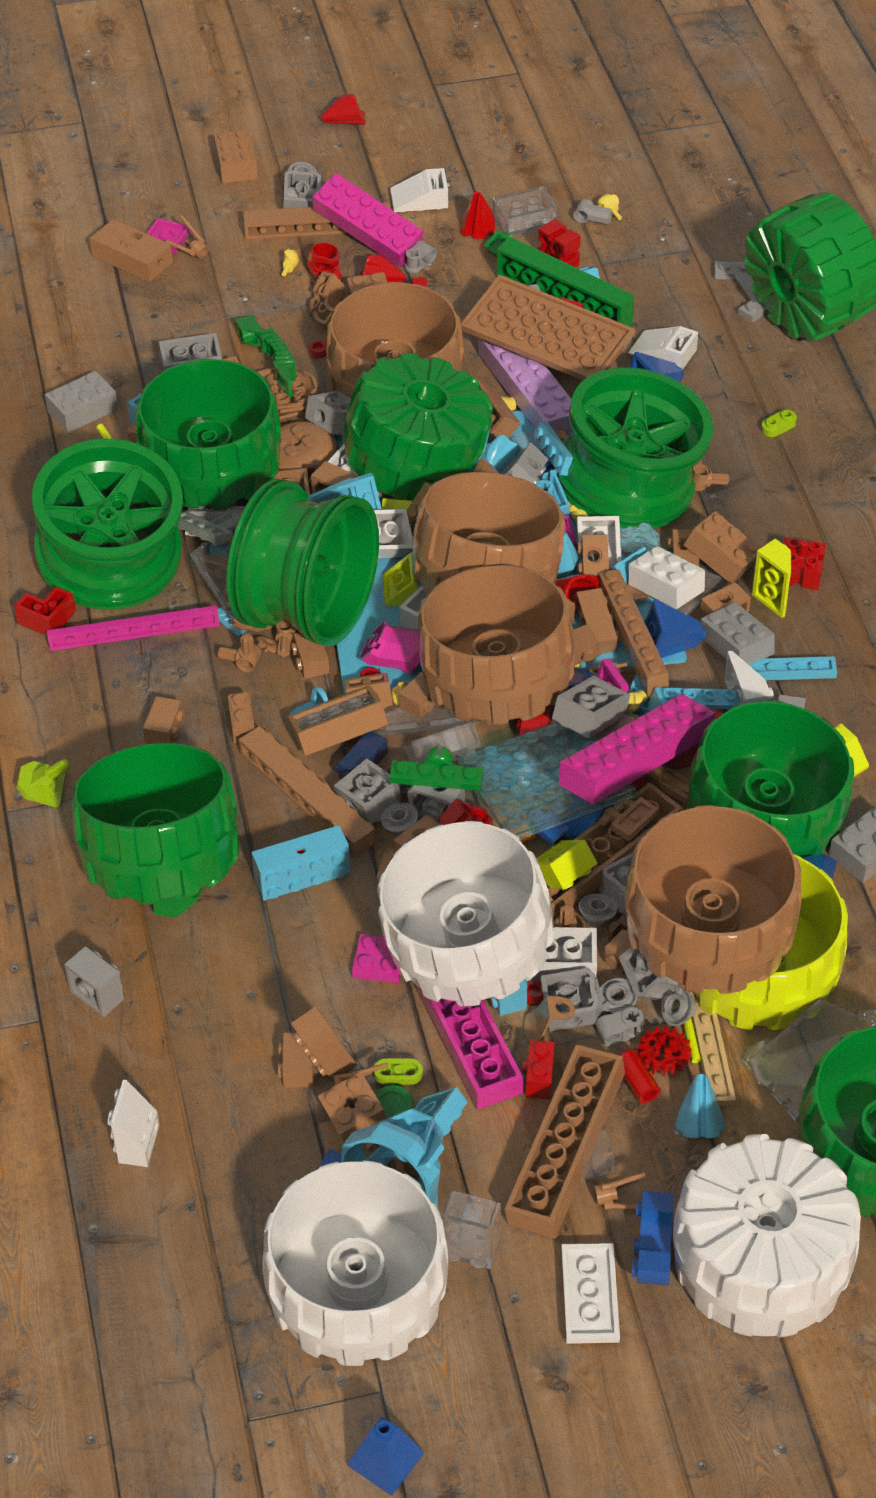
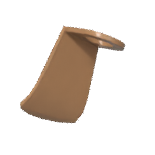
M546 996L540 1005L525 1017L524 1032L528 1043L530 1044V1040L542 1041L551 1019H570L575 1012L573 1003L564 997ZM556 1004H566L569 1012L566 1014L558 1012Z

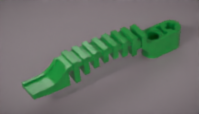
M254 315L235 318V330L242 344L261 347L262 353L268 352L267 356H272L271 359L276 368L275 379H278L280 387L287 396L294 397L291 384L296 380V364L287 345H285L284 341H281V337H278L277 332L274 333L273 328L261 329Z

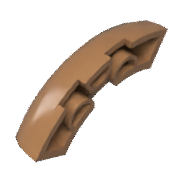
M324 271L313 288L315 294L314 298L310 300V307L314 313V318L327 327L331 322L332 311L341 301L347 287L335 274Z

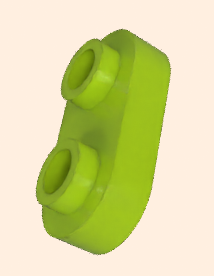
M782 410L763 420L761 432L765 436L776 437L795 427L797 415L791 410Z
M381 1059L374 1065L384 1063L389 1065L387 1068L374 1072L375 1080L383 1085H413L418 1083L423 1077L422 1064L416 1059Z

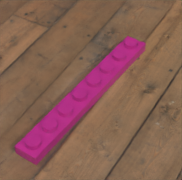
M216 605L47 630L50 651L220 625Z

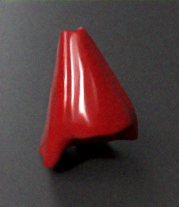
M343 94L321 115L324 123L366 124L365 112L359 108L354 94Z
M481 192L473 193L461 221L460 233L466 237L471 235L473 239H484L486 235L492 234L495 231L494 214Z
M381 253L368 255L365 267L359 273V276L384 272L387 282L401 283L406 278V275Z
M578 574L556 579L555 585L563 590L568 600L575 603L576 592L598 589L600 582L596 575Z

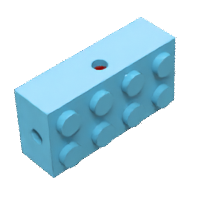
M340 825L251 852L254 881L263 901L274 899L287 893L297 892L313 885H320L323 882L342 878L350 874L349 845Z

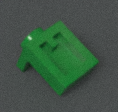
M498 230L484 244V247L497 257V248L512 236L507 232L504 234Z

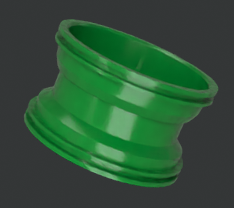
M626 367L613 368L587 377L577 386L572 396L569 408V421L573 432L563 440V444L573 456V461L568 469L567 476L560 475L557 472V477L567 500L577 509L585 511L589 517L619 516L620 528L625 529L658 528L677 520L688 509L695 491L696 483L692 480V467L705 456L713 436V420L708 408L687 386L671 377L654 371Z
M95 439L80 442L63 449L48 460L38 473L32 491L33 514L38 526L34 543L35 559L39 572L45 582L52 589L58 587L73 593L75 604L100 610L133 607L161 593L173 580L181 560V535L178 525L182 515L183 494L180 481L173 468L154 451L142 445L119 439ZM131 503H134L143 508L130 509ZM79 504H83L84 507H74V506H77V505H79ZM154 532L141 541L135 535V533ZM63 533H78L81 539L77 542Z
M273 479L262 485L251 497L239 519L229 552L227 594L231 610L236 619L244 625L259 629L274 626L282 620H287L299 632L303 633L310 642L328 647L344 640L364 611L377 569L379 528L377 517L371 504L363 498L351 495H343L336 499L314 503L311 496L299 484L283 479Z

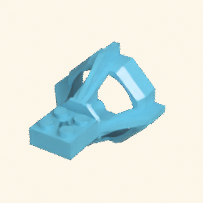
M457 1087L423 1097L415 1108L397 1113L368 1127L352 1132L342 1145L341 1163L363 1162V1160L379 1162L386 1166L395 1156L403 1162H410L420 1175L418 1183L421 1185V1189L431 1203L438 1207V1183L441 1166L438 1157L445 1149L443 1136L450 1132V1126L462 1115V1110L468 1102ZM363 1143L381 1145L370 1157L366 1158Z

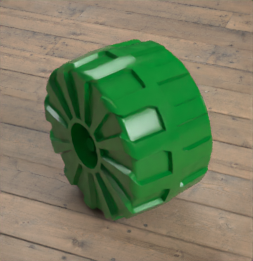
M822 192L817 195L810 194L778 208L760 219L749 230L745 240V248L748 251L744 259L746 272L753 279V293L757 301L762 302L769 311L768 318L775 326L781 325L788 331L789 337L793 339L807 338L808 342L818 340L847 327L875 308L876 241L868 225L848 202L828 192Z
M402 353L399 358L388 360L385 356L377 359L374 367L368 372L364 370L361 373L348 406L342 442L345 445L344 456L346 461L358 476L372 473L377 490L397 499L413 501L425 482L434 484L454 474L473 472L483 457L492 425L491 415L493 407L491 400L484 390L479 389V382L465 370L457 371L450 362L441 358L433 357L429 360L419 358L416 353Z
M199 359L164 370L142 390L140 403L136 406L137 443L160 455L173 468L182 487V506L198 509L200 505H212L215 509L231 507L235 505V501L242 498L250 500L262 485L273 480L280 468L281 423L276 397L271 393L268 381L261 374L234 361Z
M780 701L743 703L730 708L717 720L714 719L703 732L689 774L687 809L695 808L696 806L713 805L744 810L754 814L772 827L777 828L786 837L793 854L802 858L823 854L825 849L831 846L832 839L839 834L845 820L854 779V761L850 757L843 736L837 729L819 717L818 714L806 708Z
M153 743L132 746L105 756L93 763L92 766L80 775L74 785V797L71 803L73 828L84 873L91 885L97 883L101 888L105 889L106 896L112 899L119 900L121 897L135 899L138 904L143 905L157 904L160 899L173 898L175 901L184 900L197 895L200 888L204 886L210 888L218 884L226 877L229 867L233 866L238 858V813L229 773L226 767L213 754L201 748L179 743Z
M876 1026L862 1030L856 1029L843 1035L830 1051H826L821 1055L806 1084L798 1116V1123L800 1125L799 1140L811 1145L813 1153L822 1159L829 1158L840 1167L847 1176L846 1186L848 1190L852 1191L857 1197L860 1216L869 1218L871 1214L876 1215Z

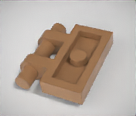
M632 792L621 795L616 800V804L604 810L603 815L599 818V823L603 826L608 822H612L611 830L627 841H630L658 815L659 809L642 797L635 802L632 801L635 799Z

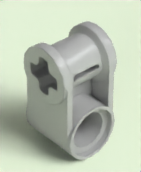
M422 240L418 241L416 245L406 251L407 262L405 263V270L409 273L420 272L435 260L438 250Z
M629 1007L625 1010L600 1017L595 1025L605 1046H616L619 1043L640 1037L644 1030L642 1024L643 1013L636 1007Z

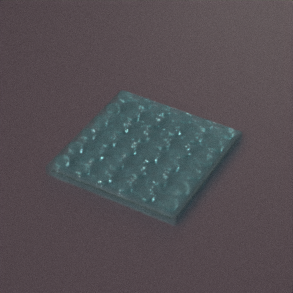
M559 722L456 759L458 766L483 768L481 791H475V793L501 829L504 828L514 833L519 839L637 796L636 788L630 783L592 805L558 785L560 762L598 741L595 736L590 738L582 737L578 732L560 725Z

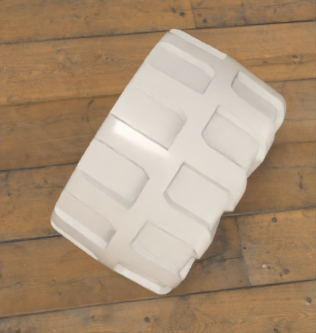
M478 821L451 823L430 828L400 847L393 855L385 872L381 874L377 889L381 905L378 913L387 948L403 979L406 982L411 980L421 988L424 997L435 1002L442 998L456 1001L459 1006H478L483 999L491 997L503 999L520 989L519 983L526 978L534 977L544 965L547 959L546 948L550 946L554 937L552 907L548 888L534 853L528 851L520 842L519 837L509 830Z
M768 1134L747 1135L742 1142L727 1146L725 1143L717 1145L708 1152L707 1160L697 1171L690 1170L684 1181L674 1218L675 1269L680 1284L685 1286L695 1302V1307L708 1319L712 1318L741 1335L750 1337L753 1335L777 1336L781 1338L795 1335L798 1331L805 1329L815 1322H821L834 1310L841 1291H844L848 1286L856 1264L861 1220L857 1197L852 1191L848 1190L846 1186L847 1176L834 1161L829 1158L822 1159L813 1153L811 1145L797 1139L788 1138L785 1141L771 1140Z
M363 1160V1162H334L320 1166L318 1170L309 1173L300 1180H295L286 1188L274 1212L269 1214L264 1229V1283L278 1325L282 1331L288 1329L299 1340L300 1348L316 1358L321 1354L335 1358L339 1364L345 1366H363L365 1360L375 1358L381 1360L393 1359L408 1350V1343L413 1339L421 1338L429 1332L437 1320L439 1303L446 1291L448 1249L440 1212L437 1206L431 1203L421 1189V1185L408 1174H402L392 1168L383 1166L379 1162Z

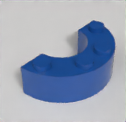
M616 791L594 805L581 798L576 807L560 819L551 812L544 817L538 818L533 825L534 831L550 847H553L561 840H574L598 822L604 810L616 804L620 793Z
M643 1191L642 1201H637L636 1217H641L640 1238H634L633 1254H638V1258H633L632 1277H637V1283L669 1285L674 1193Z

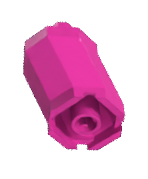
M383 621L373 630L374 636L371 639H367L360 653L361 660L369 665L401 669L407 674H412L417 665H421L418 650V629L393 626Z

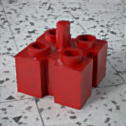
M556 219L538 228V241L541 242V245L538 246L539 251L576 268L580 266V253L578 249L580 248L581 236L571 229L567 231L566 226Z
M784 537L783 544L791 550L789 586H793L794 583H800L802 588L819 590L826 543L809 541L808 544L806 540L801 541V539Z
M457 799L439 817L443 825L478 821L494 826L492 824L493 819L484 807L474 804L470 807L467 802Z

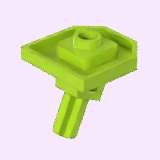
M66 759L60 760L52 766L36 761L21 766L19 770L16 788L26 800L59 808L65 773L70 770V765Z

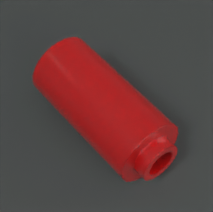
M627 1049L622 1051L619 1056H623L624 1078L640 1103L645 1104L653 1101L659 1096L661 1092L660 1087L636 1050Z

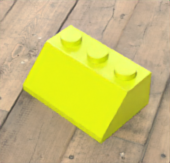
M774 539L757 550L752 596L783 618L786 613L791 575V550L777 539Z

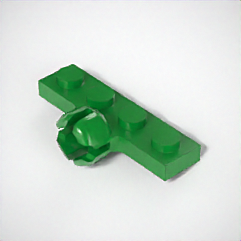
M438 746L432 747L427 751L424 762L393 760L390 783L481 791L483 768L454 765L453 753L445 747H442L441 755L437 754Z

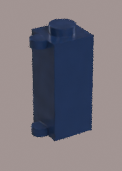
M373 731L363 734L347 755L333 767L334 771L339 774V778H344L366 759L378 765L388 754L387 738Z

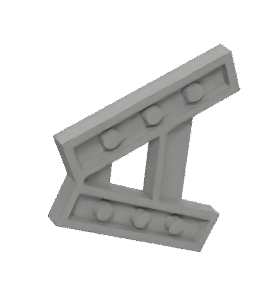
M715 261V279L737 280L750 299L748 303L739 308L738 314L753 323L769 312L762 302L757 301L753 293V279L751 275L747 274L744 261Z
M200 505L198 509L188 508L187 511L182 512L178 529L185 530L191 535H196L202 540H207L213 545H223L226 541L233 539V532L230 530L237 527L246 506L215 509L212 505Z

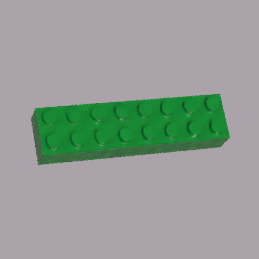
M512 237L497 248V277L502 275L527 286L538 284L540 290L559 299L566 298L583 303L584 309L626 326H632L633 294Z

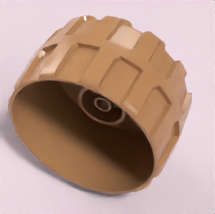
M387 282L364 287L353 292L342 302H339L332 311L331 322L327 326L326 359L332 391L338 390L351 398L358 379L364 370L368 372L374 367L377 359L385 356L388 360L399 358L402 353H416L419 358L429 360L433 357H438L450 362L457 371L463 370L464 344L461 319L456 315L453 304L447 298L425 286Z
M469 472L451 475L432 484L426 490L425 498L419 504L413 534V578L415 581H420L425 588L424 594L427 597L432 592V589L443 580L462 571L485 566L510 565L525 568L545 575L555 584L563 552L564 514L552 495L524 479L494 472Z
M510 565L468 569L440 582L432 589V592L420 607L418 614V650L425 684L428 683L433 702L438 707L444 705L453 711L455 718L468 722L471 718L484 720L487 725L493 726L506 725L509 720L517 718L527 721L543 714L546 706L556 705L558 695L569 689V682L574 675L575 638L568 599L563 590L557 587L545 575Z
M713 805L696 806L695 808L683 810L675 814H669L657 821V824L646 836H642L633 851L630 873L626 883L625 909L628 938L633 950L639 949L647 960V969L658 978L666 976L678 982L681 989L690 992L702 993L704 989H717L722 994H729L745 990L747 983L754 980L760 982L769 978L778 970L782 957L792 947L801 909V868L798 858L793 855L787 843L786 837L777 828L772 827L752 813L740 809L716 807Z

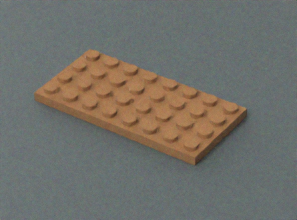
M502 275L495 279L461 323L462 331L581 380H585L597 372L610 369L635 335L634 328Z

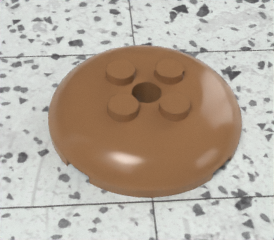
M275 367L256 372L268 381L270 391L276 397L279 414H286L280 413L281 409L307 405L308 397L317 394V380L307 371L303 373L296 371V380L291 384L294 397L287 396L280 387L278 379H275Z
M297 421L281 426L280 468L278 471L304 469L305 464L321 466L325 461L328 462L336 453V450H338L335 436L310 421Z

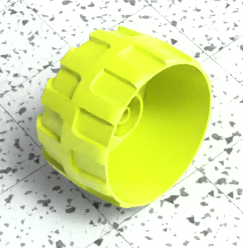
M793 854L798 858L801 868V909L792 947L782 957L778 970L764 981L757 982L754 980L747 983L746 989L739 992L722 994L717 989H704L702 993L693 992L700 999V1008L709 1015L717 1013L728 1019L731 1026L746 1030H752L754 1026H766L769 1030L790 1028L795 1025L796 1020L811 1018L823 1009L827 1004L829 994L838 984L847 950V907L844 899L840 897L834 886L833 880L822 869H818L798 855Z

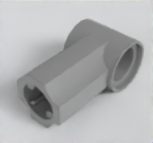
M583 199L579 202L573 216L579 223L592 221L609 225L613 210L596 206L590 200Z

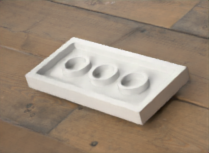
M614 1243L562 1244L566 1344L619 1343L620 1330Z

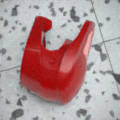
M317 243L313 245L308 254L307 265L315 278L318 279L324 271L335 274L342 282L343 277L338 266V248L330 243Z

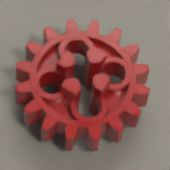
M656 1026L654 1033L647 1030L646 1037L641 1036L638 1053L646 1067L652 1068V1074L661 1071L662 1076H665L666 1072H670L673 1076L675 1075V1069L682 1072L684 1065L689 1064L692 1050L690 1048V1040H685L684 1033L678 1035L677 1028L668 1031V1027L664 1026V1029L660 1031ZM670 1041L669 1048L665 1049L666 1042ZM664 1053V1059L660 1061V1054Z

